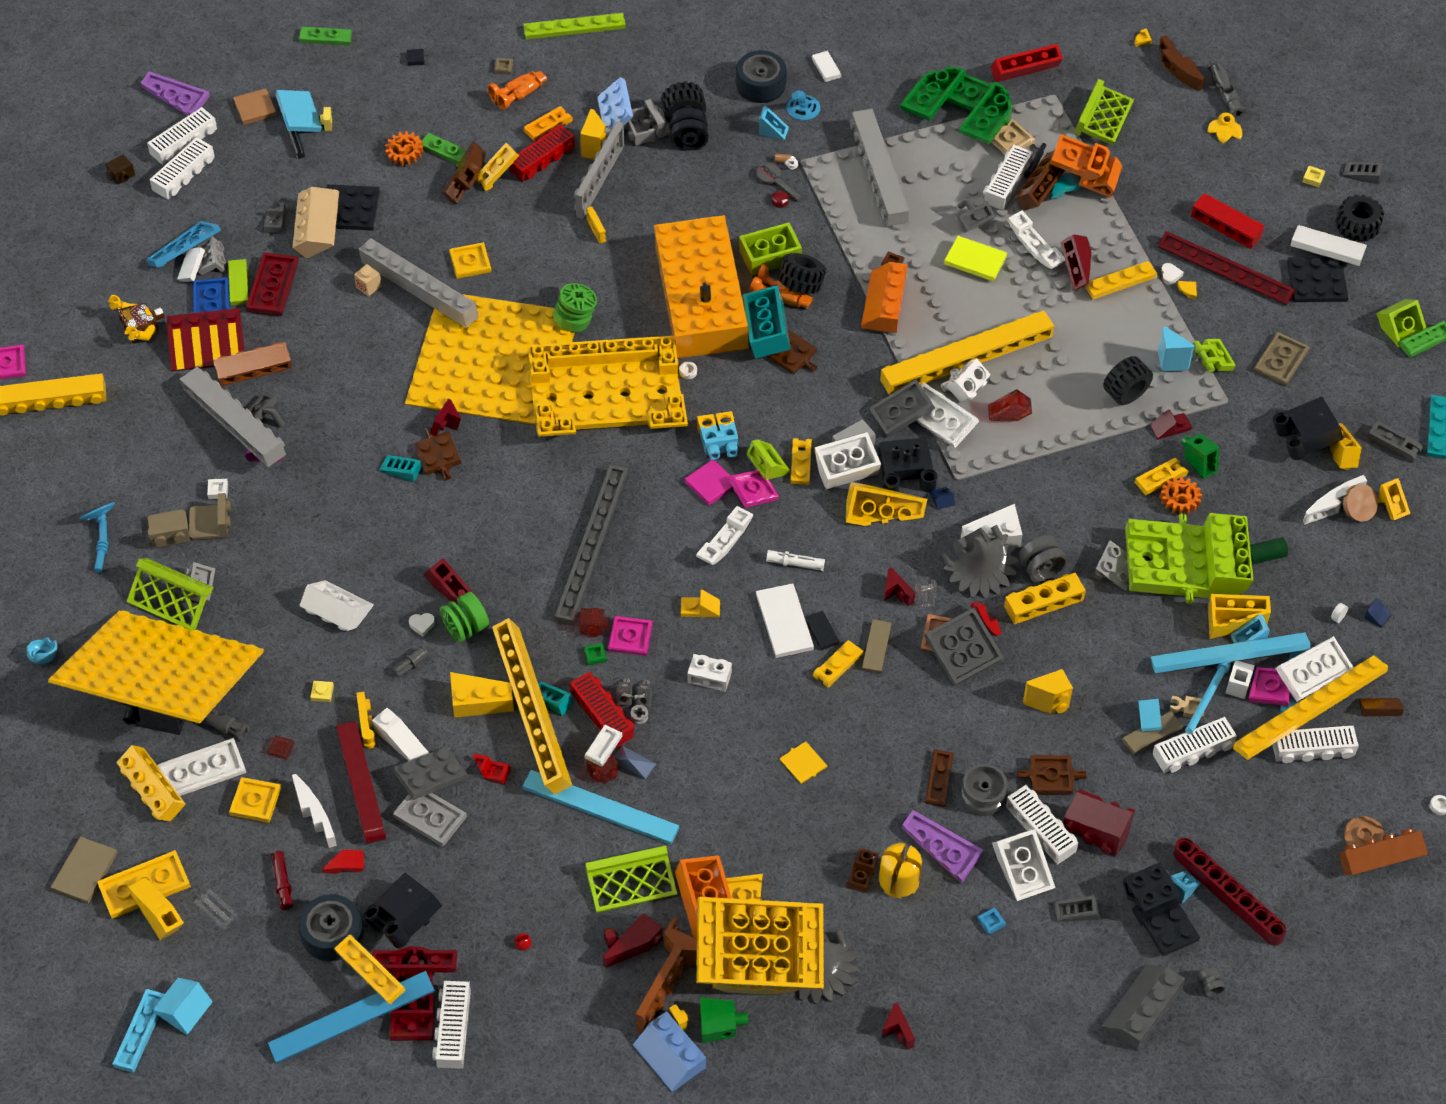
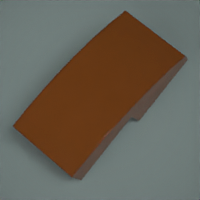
M859 848L847 882V888L867 893L879 853Z

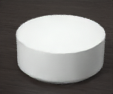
M684 362L679 366V375L684 379H692L697 375V366L692 362Z
M1339 603L1332 613V620L1340 623L1347 613L1348 606Z
M1436 795L1431 799L1429 806L1433 813L1436 815L1446 814L1445 796Z

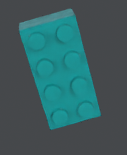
M778 285L743 294L749 340L755 359L790 350L784 304Z

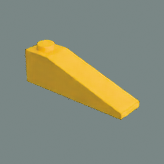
M850 482L846 500V523L868 526L871 525V522L876 521L888 523V520L899 518L901 521L923 518L928 499Z

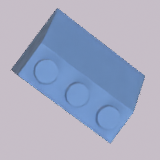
M667 1011L649 1023L633 1044L635 1049L671 1092H674L706 1068V1057Z

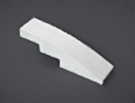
M1362 475L1349 480L1317 500L1306 511L1303 519L1304 525L1338 514L1348 488L1357 484L1366 485L1367 479L1365 476Z
M293 774V782L303 818L311 816L316 833L324 831L328 847L337 846L329 819L320 802L298 775Z

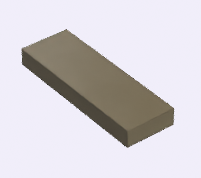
M872 620L862 671L875 674L882 673L892 625L891 622Z
M1170 711L1161 716L1162 730L1142 732L1141 728L1123 737L1122 741L1131 753L1136 755L1181 730L1183 725L1173 712Z

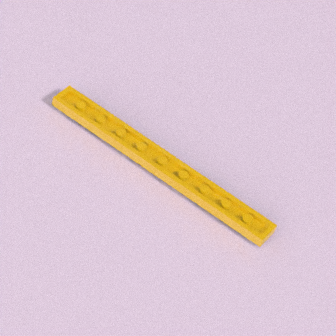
M1373 655L1236 741L1233 749L1249 760L1386 673L1388 665Z

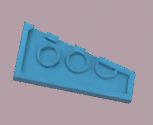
M200 221L147 258L146 261L149 266L162 267L171 259L220 232L221 229L217 224Z

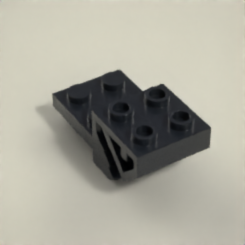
M1161 862L1124 877L1123 886L1127 899L1137 904L1132 909V912L1140 925H1144L1162 956H1166L1199 941V934L1179 904L1181 894Z

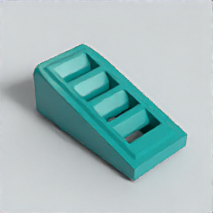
M387 455L379 470L414 482L422 466L421 461L416 459ZM390 461L393 462L390 467H387Z
M540 681L538 683L540 689L542 687L546 689L542 694L546 707L563 716L574 703L571 694Z

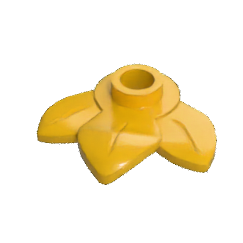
M1222 113L1217 120L1209 124L1208 133H1216L1218 140L1221 143H1225L1231 136L1241 139L1242 128L1235 122L1232 114Z

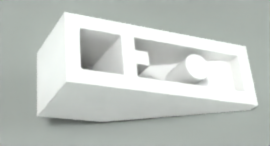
M388 708L372 720L374 732L407 761H412L429 754L403 721Z

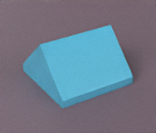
M1166 326L1162 328L1158 347L1161 371L1188 370L1194 345Z
M177 978L155 1006L153 1012L188 1035L213 1001L198 982Z

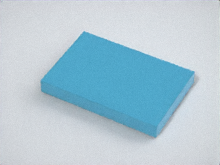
M276 91L275 95L288 131H321L322 126L309 91Z

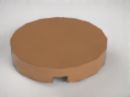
M1357 484L1348 488L1346 497L1343 498V508L1346 515L1356 522L1370 520L1375 515L1378 507L1375 491L1365 484Z
M1367 816L1351 819L1344 831L1346 843L1348 845L1356 843L1357 847L1364 845L1363 841L1375 838L1376 842L1383 840L1382 836L1385 835L1382 825L1375 819Z

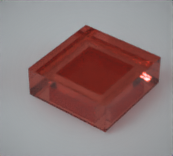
M275 735L269 747L268 755L287 760L295 744L294 740Z

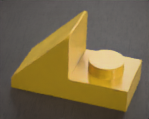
M1399 478L1381 484L1378 503H1385L1390 519L1396 520L1410 514Z
M701 590L700 597H681V617H720V599L704 590Z

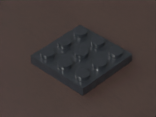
M327 184L326 189L339 191L336 229L373 231L380 188Z
M1330 257L1287 258L1291 287L1295 289L1293 293L1294 302H1348L1349 297L1342 261Z

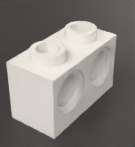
M976 358L967 362L946 386L959 402L964 400L970 401L977 395L976 391L986 385V380L991 374Z

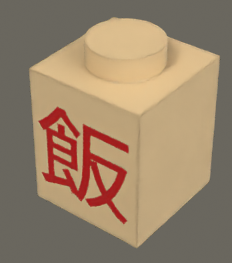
M368 264L354 274L356 288L368 297L381 287L380 273Z

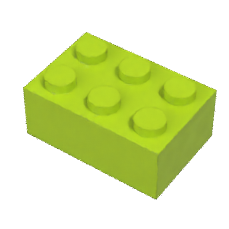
M790 223L739 236V251L751 276L757 275L763 264L769 267V271L780 268L786 254H802V247Z

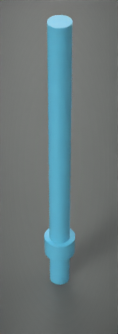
M1231 662L1218 664L1215 676L1185 729L1186 733L1192 734L1224 674L1229 671Z

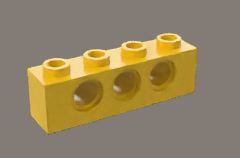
M1076 573L1065 574L1058 579L1048 580L1041 585L1031 586L1018 593L1013 592L1005 597L1004 607L1013 624H1017L1084 600L1086 590Z

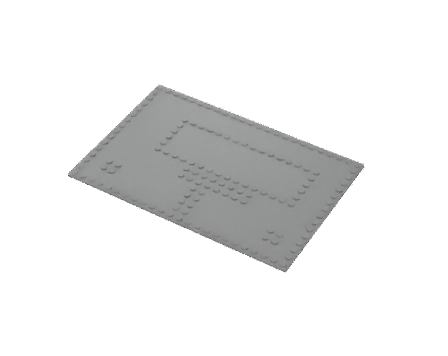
M1056 95L1012 105L1011 120L1014 119L1035 138L1034 144L1024 148L1033 152L1032 160L1042 143H1046L1047 146L1041 160L1046 153L1054 151L1060 134L1082 142L1079 135L1074 134L1075 128ZM967 117L883 139L909 209L908 223L887 226L886 220L882 219L881 206L878 207L877 195L873 193L872 181L868 179V169L864 168L863 155L859 154L858 146L801 160V166L865 296H867L871 271L881 266L888 251L903 256V264H908L897 333L883 331L898 363L917 357L920 354L928 353L936 348L950 345L953 342L964 340L969 336H975L986 330L997 328L1002 324H1008L1016 319L1030 316L1033 313L1045 311L1054 324L1052 338L981 363L991 375L987 378L986 385L976 391L977 395L970 401L964 400L959 402L950 390L942 391L941 383L949 381L950 375L926 383L979 420L978 424L956 448H953L934 435L955 480L966 479L1150 426L1152 422L1169 409L1173 416L1181 413L1189 415L1228 403V398L1213 372L1209 373L1207 368L1203 367L1201 358L1196 355L1194 350L1188 370L1161 371L1158 347L1164 326L1192 344L1195 340L1158 275L1155 279L1093 300L1085 286L1077 291L1073 290L1066 261L1053 269L1040 263L1020 242L1008 222L1009 217L1023 211L1033 222L1032 227L1051 248L1056 247L1063 256L1061 241L1073 234L1087 236L1092 252L1089 281L1146 261L1150 262L1113 195L1110 198L1080 186L1078 190L1065 192L1063 197L1051 199V189L1039 207L1024 211L1014 198L1027 181L1023 177L1004 210L990 206L996 217L965 233L957 217L967 212L968 209L966 206L963 209H959L958 203L963 198L969 197L974 207L983 204L985 198L983 195L986 185L989 186L992 175L997 173L998 165L1004 161L1005 157L993 143L987 145L959 133V128ZM1065 170L1062 175L1070 174L1071 172ZM1071 173L1079 182L1081 176ZM957 236L1007 252V257L994 282L944 265V260ZM1130 356H1137L1152 371L1153 380L1142 396L1130 404L1121 406L1104 390L1103 383L1107 374L1116 364Z

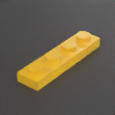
M1146 261L1091 280L1089 284L1085 285V289L1094 300L1155 279L1157 272L1151 263Z
M351 935L347 936L334 948L389 1005L406 991Z

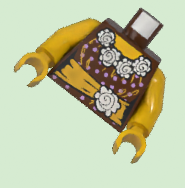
M111 295L108 299L109 307L112 310L118 308L120 321L126 330L124 334L128 335V339L133 344L140 340H150L155 332L158 331L156 321L165 318L161 307L151 311L147 303H127L120 301V298L116 295Z

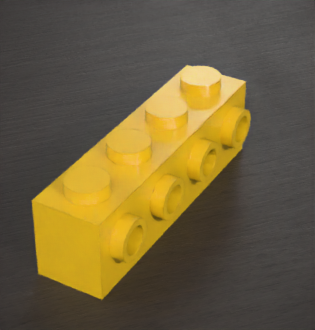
M131 745L116 762L121 768V773L130 780L131 787L141 795L142 802L149 806L152 810V815L157 820L171 821L186 805L144 748Z

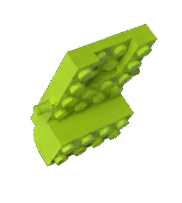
M1209 513L1203 526L1187 524L1186 514L1178 515L1179 523L1128 519L1125 526L1129 591L1185 596L1186 603L1192 604L1194 603L1193 597L1210 598L1211 594L1238 595L1250 588L1253 582L1247 516ZM1142 556H1148L1151 561H1146Z

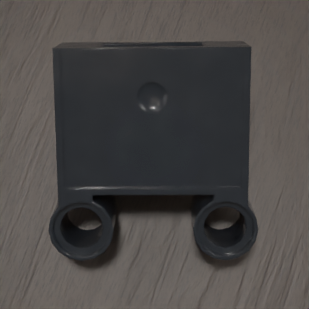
M1322 396L1286 412H1278L1273 416L1275 430L1279 436H1288L1293 429L1298 434L1286 440L1289 456L1293 460H1300L1307 454L1343 440L1341 427Z
M927 437L879 442L878 456L883 476V489L899 492L900 481L920 479V488L924 492H931L936 489L938 475L933 469Z
M122 703L128 706L123 717V721L127 725L135 724L136 727L139 726L180 735L185 719Z
M404 872L373 904L364 909L362 916L374 931L383 930L384 935L395 948H402L422 926H427L430 923L429 919L442 907V904L432 892Z

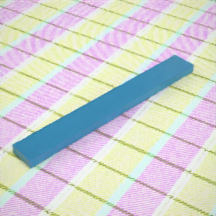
M424 971L400 982L406 991L390 1005L376 993L269 1042L268 1044L275 1062L284 1061L435 992L427 972Z

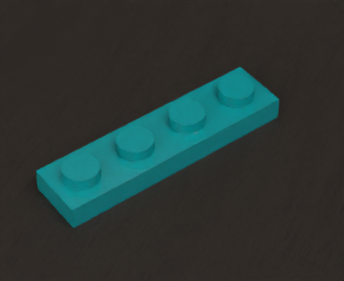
M1431 395L1427 457L1446 458V397Z

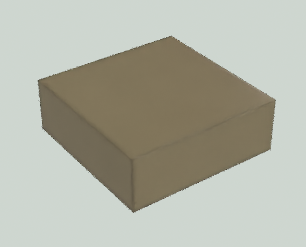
M496 58L494 73L511 75L513 59Z

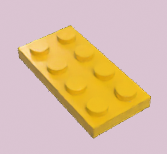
M176 850L97 881L112 919L139 908L127 888L145 877L164 897L191 887Z

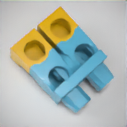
M732 411L717 413L716 422L714 414L697 416V429L700 433L705 456L709 455L711 460H716L720 458V453L727 452L728 457H736L738 435ZM722 418H729L728 422H721L720 420ZM709 420L711 424L703 425L702 422Z

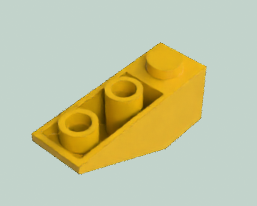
M146 877L127 888L160 940L178 931L184 922L173 905Z

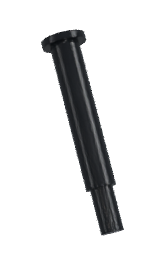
M1046 143L1041 144L1028 170L1024 172L1026 179L1029 178L1040 162L1047 146Z

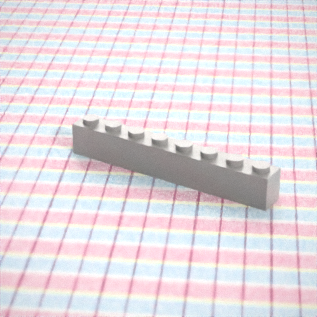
M873 109L852 112V119L849 120L850 128L854 130L855 142L859 144V154L863 155L864 168L868 169V179L872 181L873 193L877 195L878 207L881 206L882 219L886 220L887 226L908 223L909 209Z
M370 238L358 249L362 263L368 264L383 277L465 328L479 317L475 302Z
M196 367L180 378L181 384L189 396L267 467H270L286 455L283 448L285 444L280 437L276 438L270 428H265L259 418L255 419L249 409H244L239 400H234L228 390H223L218 381H213L206 371L203 372L199 367Z

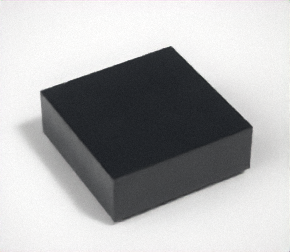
M423 49L406 50L408 66L425 65Z

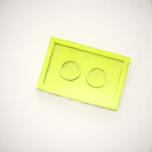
M957 236L944 260V265L994 282L1007 257V252Z

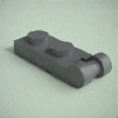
M1379 421L1375 423L1367 436L1404 456L1410 462H1413L1417 457L1416 454H1419L1423 449L1419 442Z

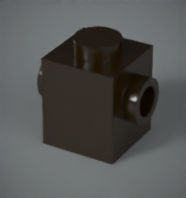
M124 154L106 163V175L110 181L113 180L117 185L135 176L133 164Z

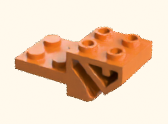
M1060 134L1050 162L1051 165L1081 176L1078 185L1110 198L1114 193L1122 169V164L1116 156L1109 157L1110 150L1108 147L1098 143L1090 146L1063 134Z

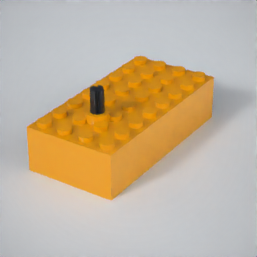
M725 215L654 225L655 248L671 332L675 339L677 358L749 349L748 324Z

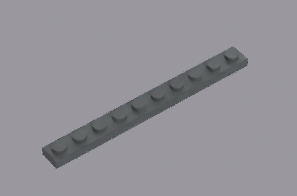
M609 465L557 608L555 621L574 625L625 483L628 468Z

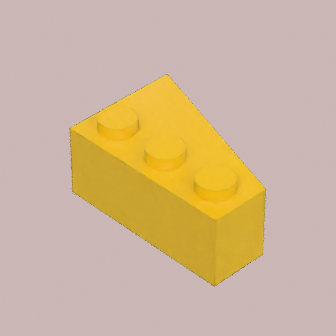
M1211 594L1208 604L1210 639L1234 633L1259 614L1263 615L1268 624L1271 614L1270 596Z
M450 672L454 717L514 712L511 683Z

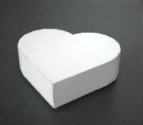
M1165 263L1161 269L1162 281L1167 285H1172L1183 276L1184 272L1171 263Z
M430 613L423 615L415 614L409 618L410 628L421 636H424L435 624L434 616Z

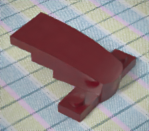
M419 946L405 947L400 950H372V956L389 973H396L395 979L399 983L426 971L433 986V973L457 971V950H430ZM434 992L391 1011L390 1041H433Z

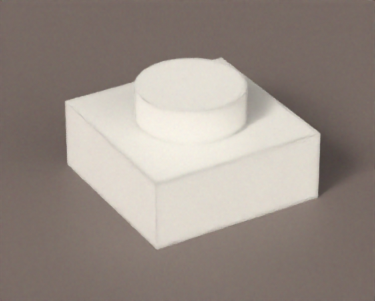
M208 479V499H218V493H225L226 498L228 497L227 479Z

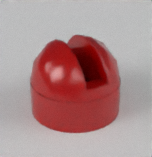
M520 933L516 936L515 947L518 950L526 951L531 947V938L528 934Z

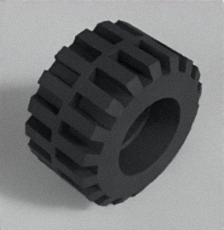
M677 82V84H672L669 88H666L665 92L661 95V104L667 122H670L673 113L683 108H695L706 113L707 107L702 88L698 84H694V82Z
M1354 195V197L1349 196L1342 201L1336 219V227L1339 229L1340 234L1344 233L1345 238L1350 237L1352 241L1358 239V242H1362L1363 239L1369 241L1370 238L1373 239L1378 235L1384 217V210H1382V205H1378L1379 202L1373 200L1370 196Z
M790 253L784 256L777 278L784 286L793 291L815 294L821 289L827 269L824 264L811 256Z
M1130 356L1120 361L1110 370L1104 380L1103 388L1117 404L1121 406L1127 405L1145 393L1153 380V373L1137 356Z

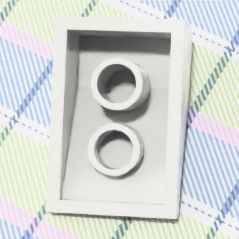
M1035 829L992 843L998 862L1016 901L1055 888Z

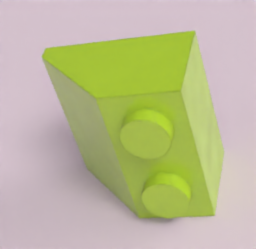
M1405 299L1377 313L1382 330L1398 347H1400V341L1427 329L1418 300Z

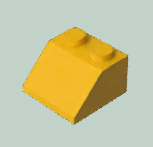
M590 109L580 133L581 157L595 159L596 153L602 149L603 141L607 140L608 133H606L605 124L595 110Z
M1063 669L1026 681L1023 703L1049 714L1063 713L1069 708L1073 687Z

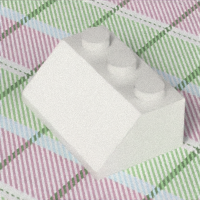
M868 432L815 447L818 470L825 489L878 475L881 463Z
M326 580L308 584L300 606L305 608L307 613L322 617L323 621L338 625L339 629L344 631L357 628L374 605Z

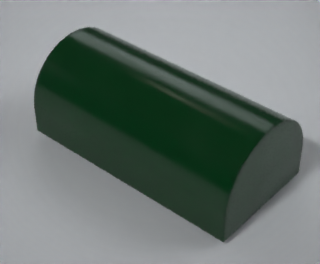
M1281 537L1251 544L1252 565L1287 557L1288 546L1285 539Z

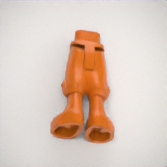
M532 71L508 82L501 89L495 83H491L487 86V90L491 100L497 103L501 110H505L514 100H521L541 87L542 83L547 81V78L541 71L536 73Z
M764 264L761 266L758 276L752 280L749 288L750 292L778 285L783 303L797 306V308L802 306L808 309L813 301V297L793 291L784 286L779 280L770 277L769 267Z

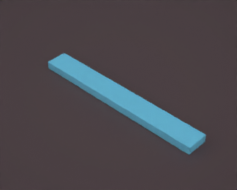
M1304 632L1151 656V664L1155 673L1308 650L1310 649V642Z
M533 770L530 771L523 784V789L669 845L672 844L679 830V825L576 786H571L555 795L544 786L541 774Z

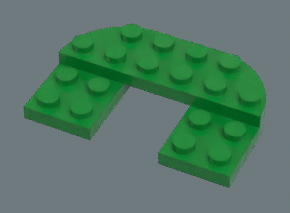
M945 67V70L938 72L933 70L927 73L917 82L900 104L902 110L928 121L934 117L945 101L970 110L972 112L960 126L959 133L987 145L992 142L1004 125L1008 126L1012 117V103L1009 92L1005 87L997 82L989 84L966 74L965 69L958 67Z

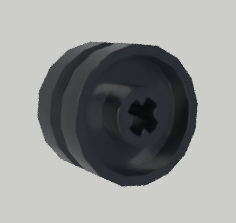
M683 108L672 114L670 118V131L673 146L681 151L699 150L707 144L708 122L704 112L695 108Z

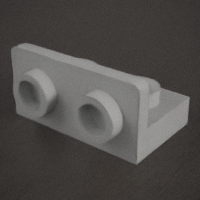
M651 99L646 100L645 116L649 119L650 125L654 128L658 138L670 135V123L666 121L662 109L654 105Z
M211 236L195 246V248L201 247L205 250L198 269L201 275L215 268L221 272L226 271V260L223 254L224 246L221 241H217Z
M193 562L190 568H186L184 574L213 586L215 568ZM211 594L207 596L205 604L209 603ZM190 596L191 600L200 601V596Z

